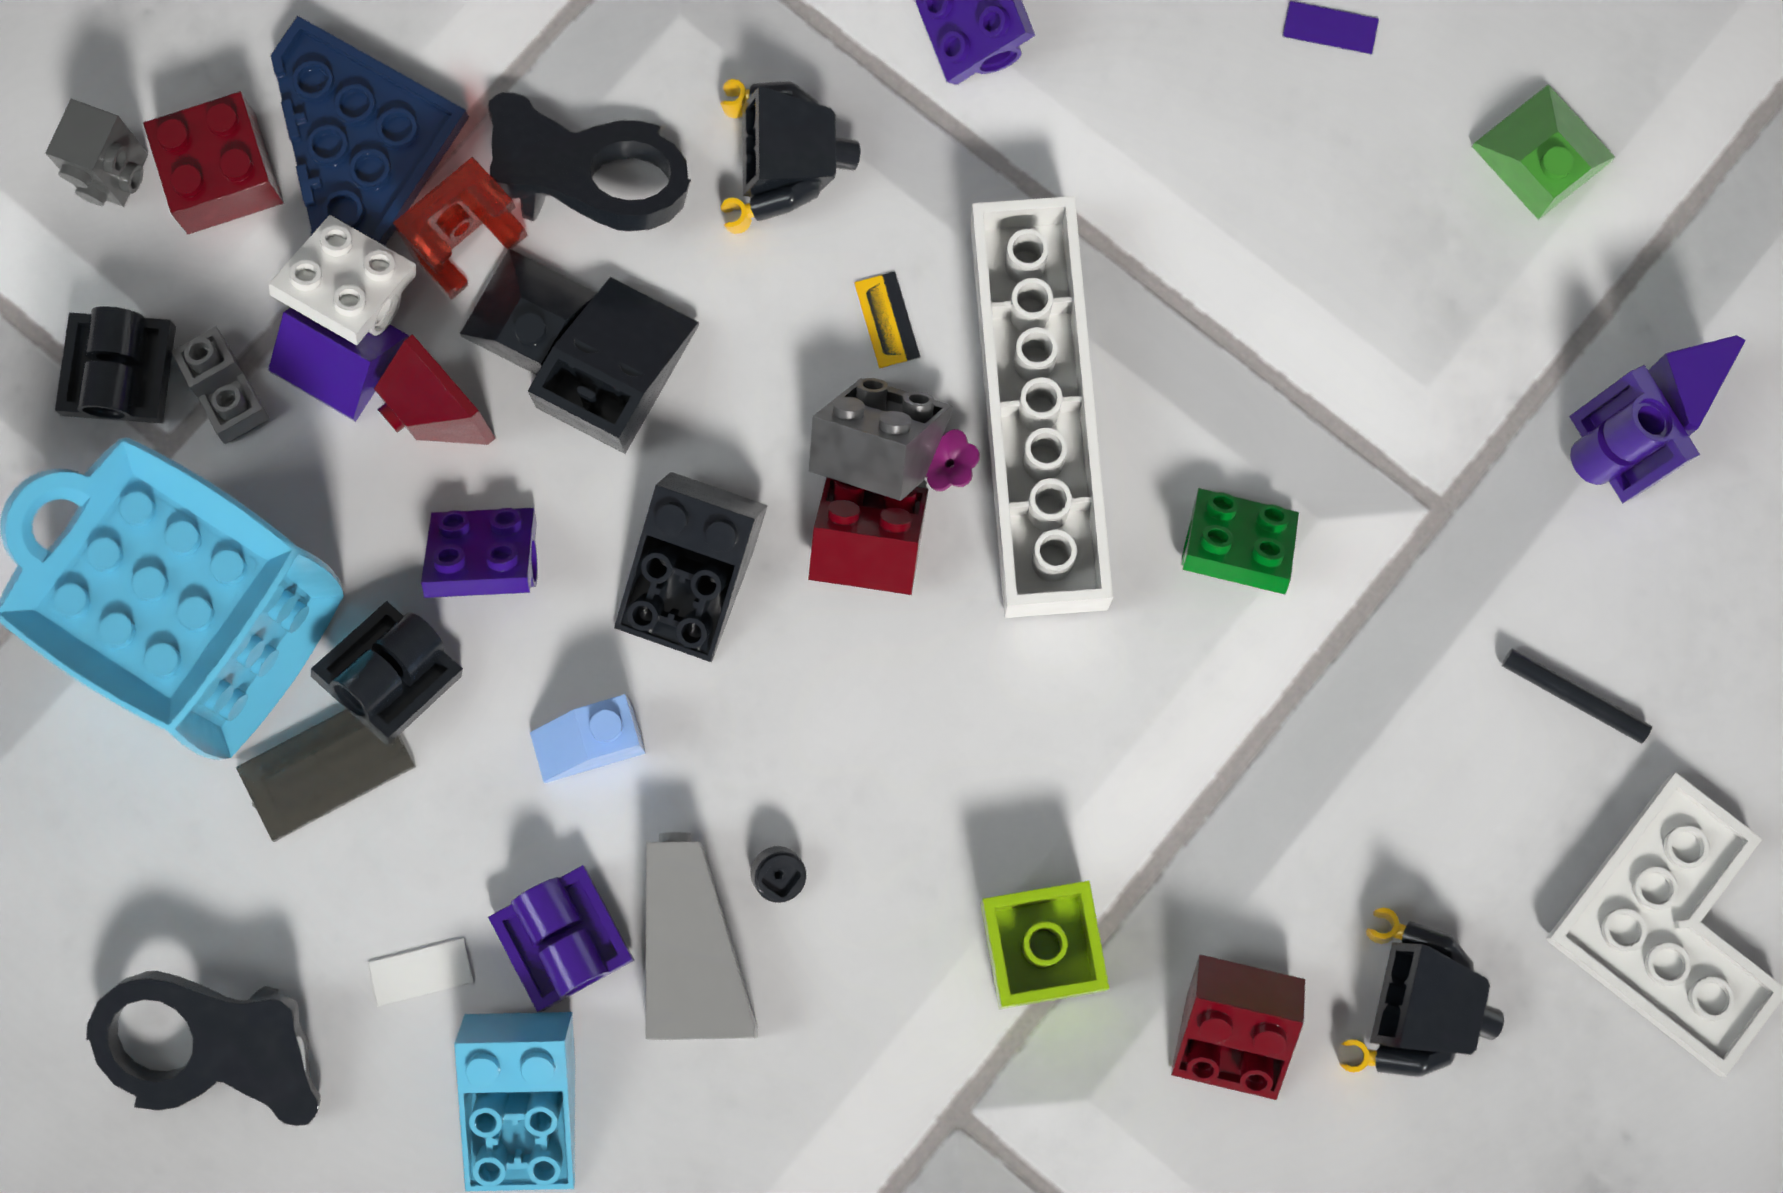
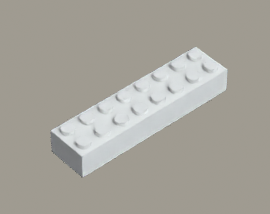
M1075 196L972 203L970 227L1004 618L1105 611L1109 609L1113 600Z

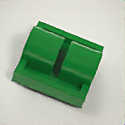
M1198 488L1181 557L1182 570L1286 595L1291 581L1299 512L1284 509L1278 505L1263 504L1234 497L1224 492H1214Z

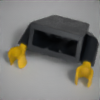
M730 79L723 85L726 96H739L734 101H722L720 105L728 117H742L743 196L751 197L750 203L746 204L737 198H728L721 204L720 209L723 213L741 210V216L737 221L727 222L723 225L729 232L733 234L745 232L750 227L753 217L757 221H762L789 213L818 198L820 192L835 178L836 168L852 171L857 168L861 151L859 141L836 138V116L834 111L829 107L820 105L815 98L795 83L790 81L755 83L751 85L750 89H746L741 81Z
M1384 907L1376 909L1373 915L1388 920L1392 930L1383 934L1374 929L1367 928L1366 934L1369 939L1378 944L1389 943L1394 938L1402 940V943L1392 942L1370 1039V1043L1379 1046L1377 1050L1367 1049L1365 1044L1356 1039H1348L1342 1042L1341 1045L1360 1047L1363 1051V1060L1356 1066L1339 1063L1340 1066L1349 1072H1359L1366 1066H1375L1379 1073L1421 1077L1450 1066L1456 1053L1472 1055L1477 1049L1479 1036L1489 1040L1497 1038L1504 1025V1015L1500 1009L1486 1005L1490 989L1489 981L1486 977L1474 971L1473 961L1455 938L1450 934L1412 921L1408 922L1407 925L1399 923L1398 916L1391 909Z

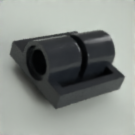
M111 306L95 307L92 309L91 314L69 312L55 411L59 415L66 417L163 424L172 360L171 351L174 345L176 325L171 320L145 318L135 311Z
M386 601L311 668V678L388 746L462 677L463 668L444 652L441 638L423 618L412 612H408L403 616Z

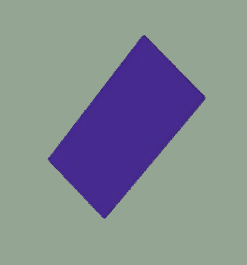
M1289 1L1283 37L1372 55L1379 19Z

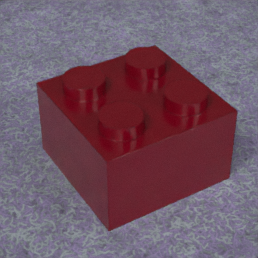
M241 91L143 122L170 213L188 235L284 204L257 116Z

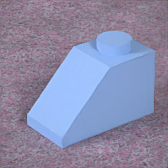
M626 694L573 709L530 732L544 783L646 754L634 710Z

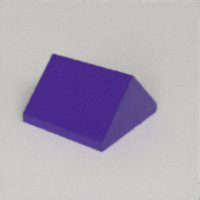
M290 307L283 312L268 370L280 379L356 422L376 392L374 388L409 335L389 324L381 334L374 336L368 332L358 345H355Z
M1735 335L1665 353L1648 370L1689 436L1700 427L1746 341L1745 339Z

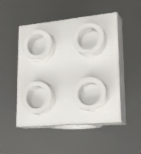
M329 215L269 282L270 296L353 344L358 345L368 332L377 336L389 326L400 306L401 293L416 276V264Z

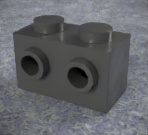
M70 99L45 152L60 169L58 175L76 187L75 194L98 206H104L105 202L109 201L122 207L125 206L130 193H135L140 187L144 173L143 165L148 156L146 150L118 115L74 99Z

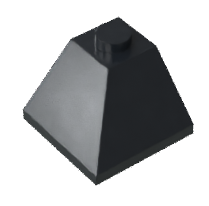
M509 248L461 330L460 335L472 343L537 375L553 346L597 292Z

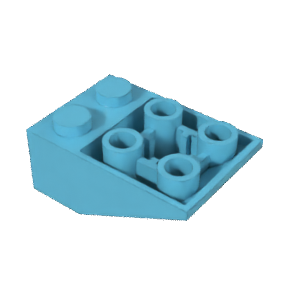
M572 1012L464 1014L454 1047L465 1191L574 1189L575 1047Z

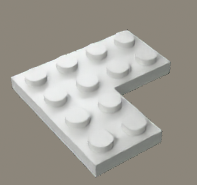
M1675 772L1667 777L1546 937V940L1718 1076H1727L1783 1000V986L1702 924L1701 921L1754 852L1762 838Z

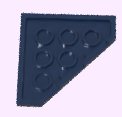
M297 15L270 57L274 74L277 77L287 132L297 166L295 167L302 198L309 217L310 233L312 235L326 218L331 215L385 246L469 119L468 113L464 108Z

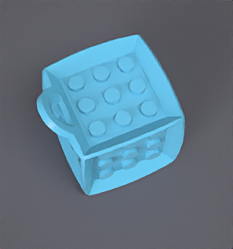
M128 437L117 440L84 474L69 469H50L28 477L10 494L1 514L0 535L7 554L17 564V567L0 598V623L39 654L79 682L133 714L168 731L175 739L194 753L213 760L231 758L269 715L307 662L344 596L339 578L325 562L308 551L297 547L264 519L214 484L168 457ZM57 499L69 500L77 504L76 512L55 542L48 549L41 546L33 534V520L37 511L44 504Z

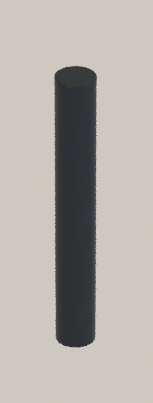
M1513 648L1510 649L1501 665L1641 744L1644 743L1652 730V725Z

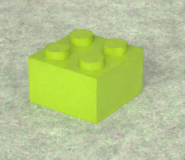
M1090 880L982 899L980 906L999 1010L1099 993L1109 989Z

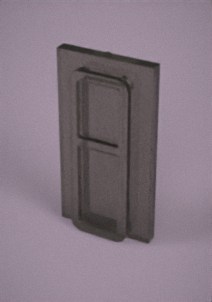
M345 709L237 766L236 769L252 800V806L257 810L271 840L276 842L410 771L416 766L400 735L387 746Z

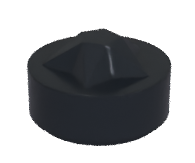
M774 846L763 850L753 861L750 871L751 881L759 894L764 899L775 903L787 902L796 897L803 889L807 876L802 860L794 851L783 846Z

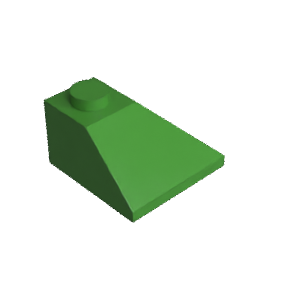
M1549 84L1478 139L1472 146L1538 220L1615 158Z

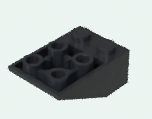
M609 277L553 346L529 387L528 393L537 409L626 454L697 330L699 322Z
M674 472L666 475L655 485L614 628L712 662L753 555L768 505Z

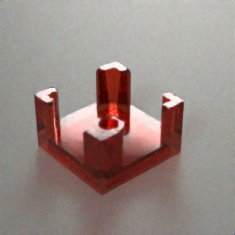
M473 157L393 222L413 259L451 300L468 286V280L449 260L452 255V249L479 226L484 224L508 250L509 248L513 249L528 236L523 225L511 213L516 208L513 200Z

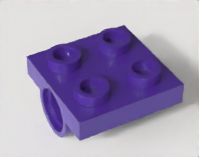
M915 0L947 83L958 85L975 73L990 74L1009 67L1021 57L1020 45L1036 36L1022 0Z
M1645 365L1628 372L1569 416L1581 435V438L1573 444L1570 451L1573 468L1582 479L1591 484L1602 485L1610 482L1622 504L1637 497L1700 455Z
M501 508L431 512L421 578L424 598L530 593V588L537 586L538 579L535 509Z
M584 865L560 878L549 879L528 889L514 898L509 906L488 916L531 1002L539 1013L635 961Z

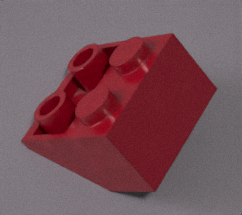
M826 477L813 529L808 580L912 595L928 488L916 487L899 501Z
M1199 954L1186 997L1171 1075L1277 1100L1304 1024L1305 979Z

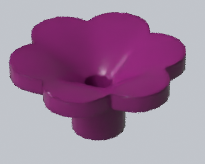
M957 429L948 431L942 436L925 476L930 487L935 491H945L951 486L964 487L968 485L973 477L972 468L980 461L979 450L975 445L968 443L964 432Z

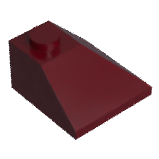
M412 334L404 340L374 388L384 402L377 410L397 433L405 427L416 440L488 445L496 439L480 411Z

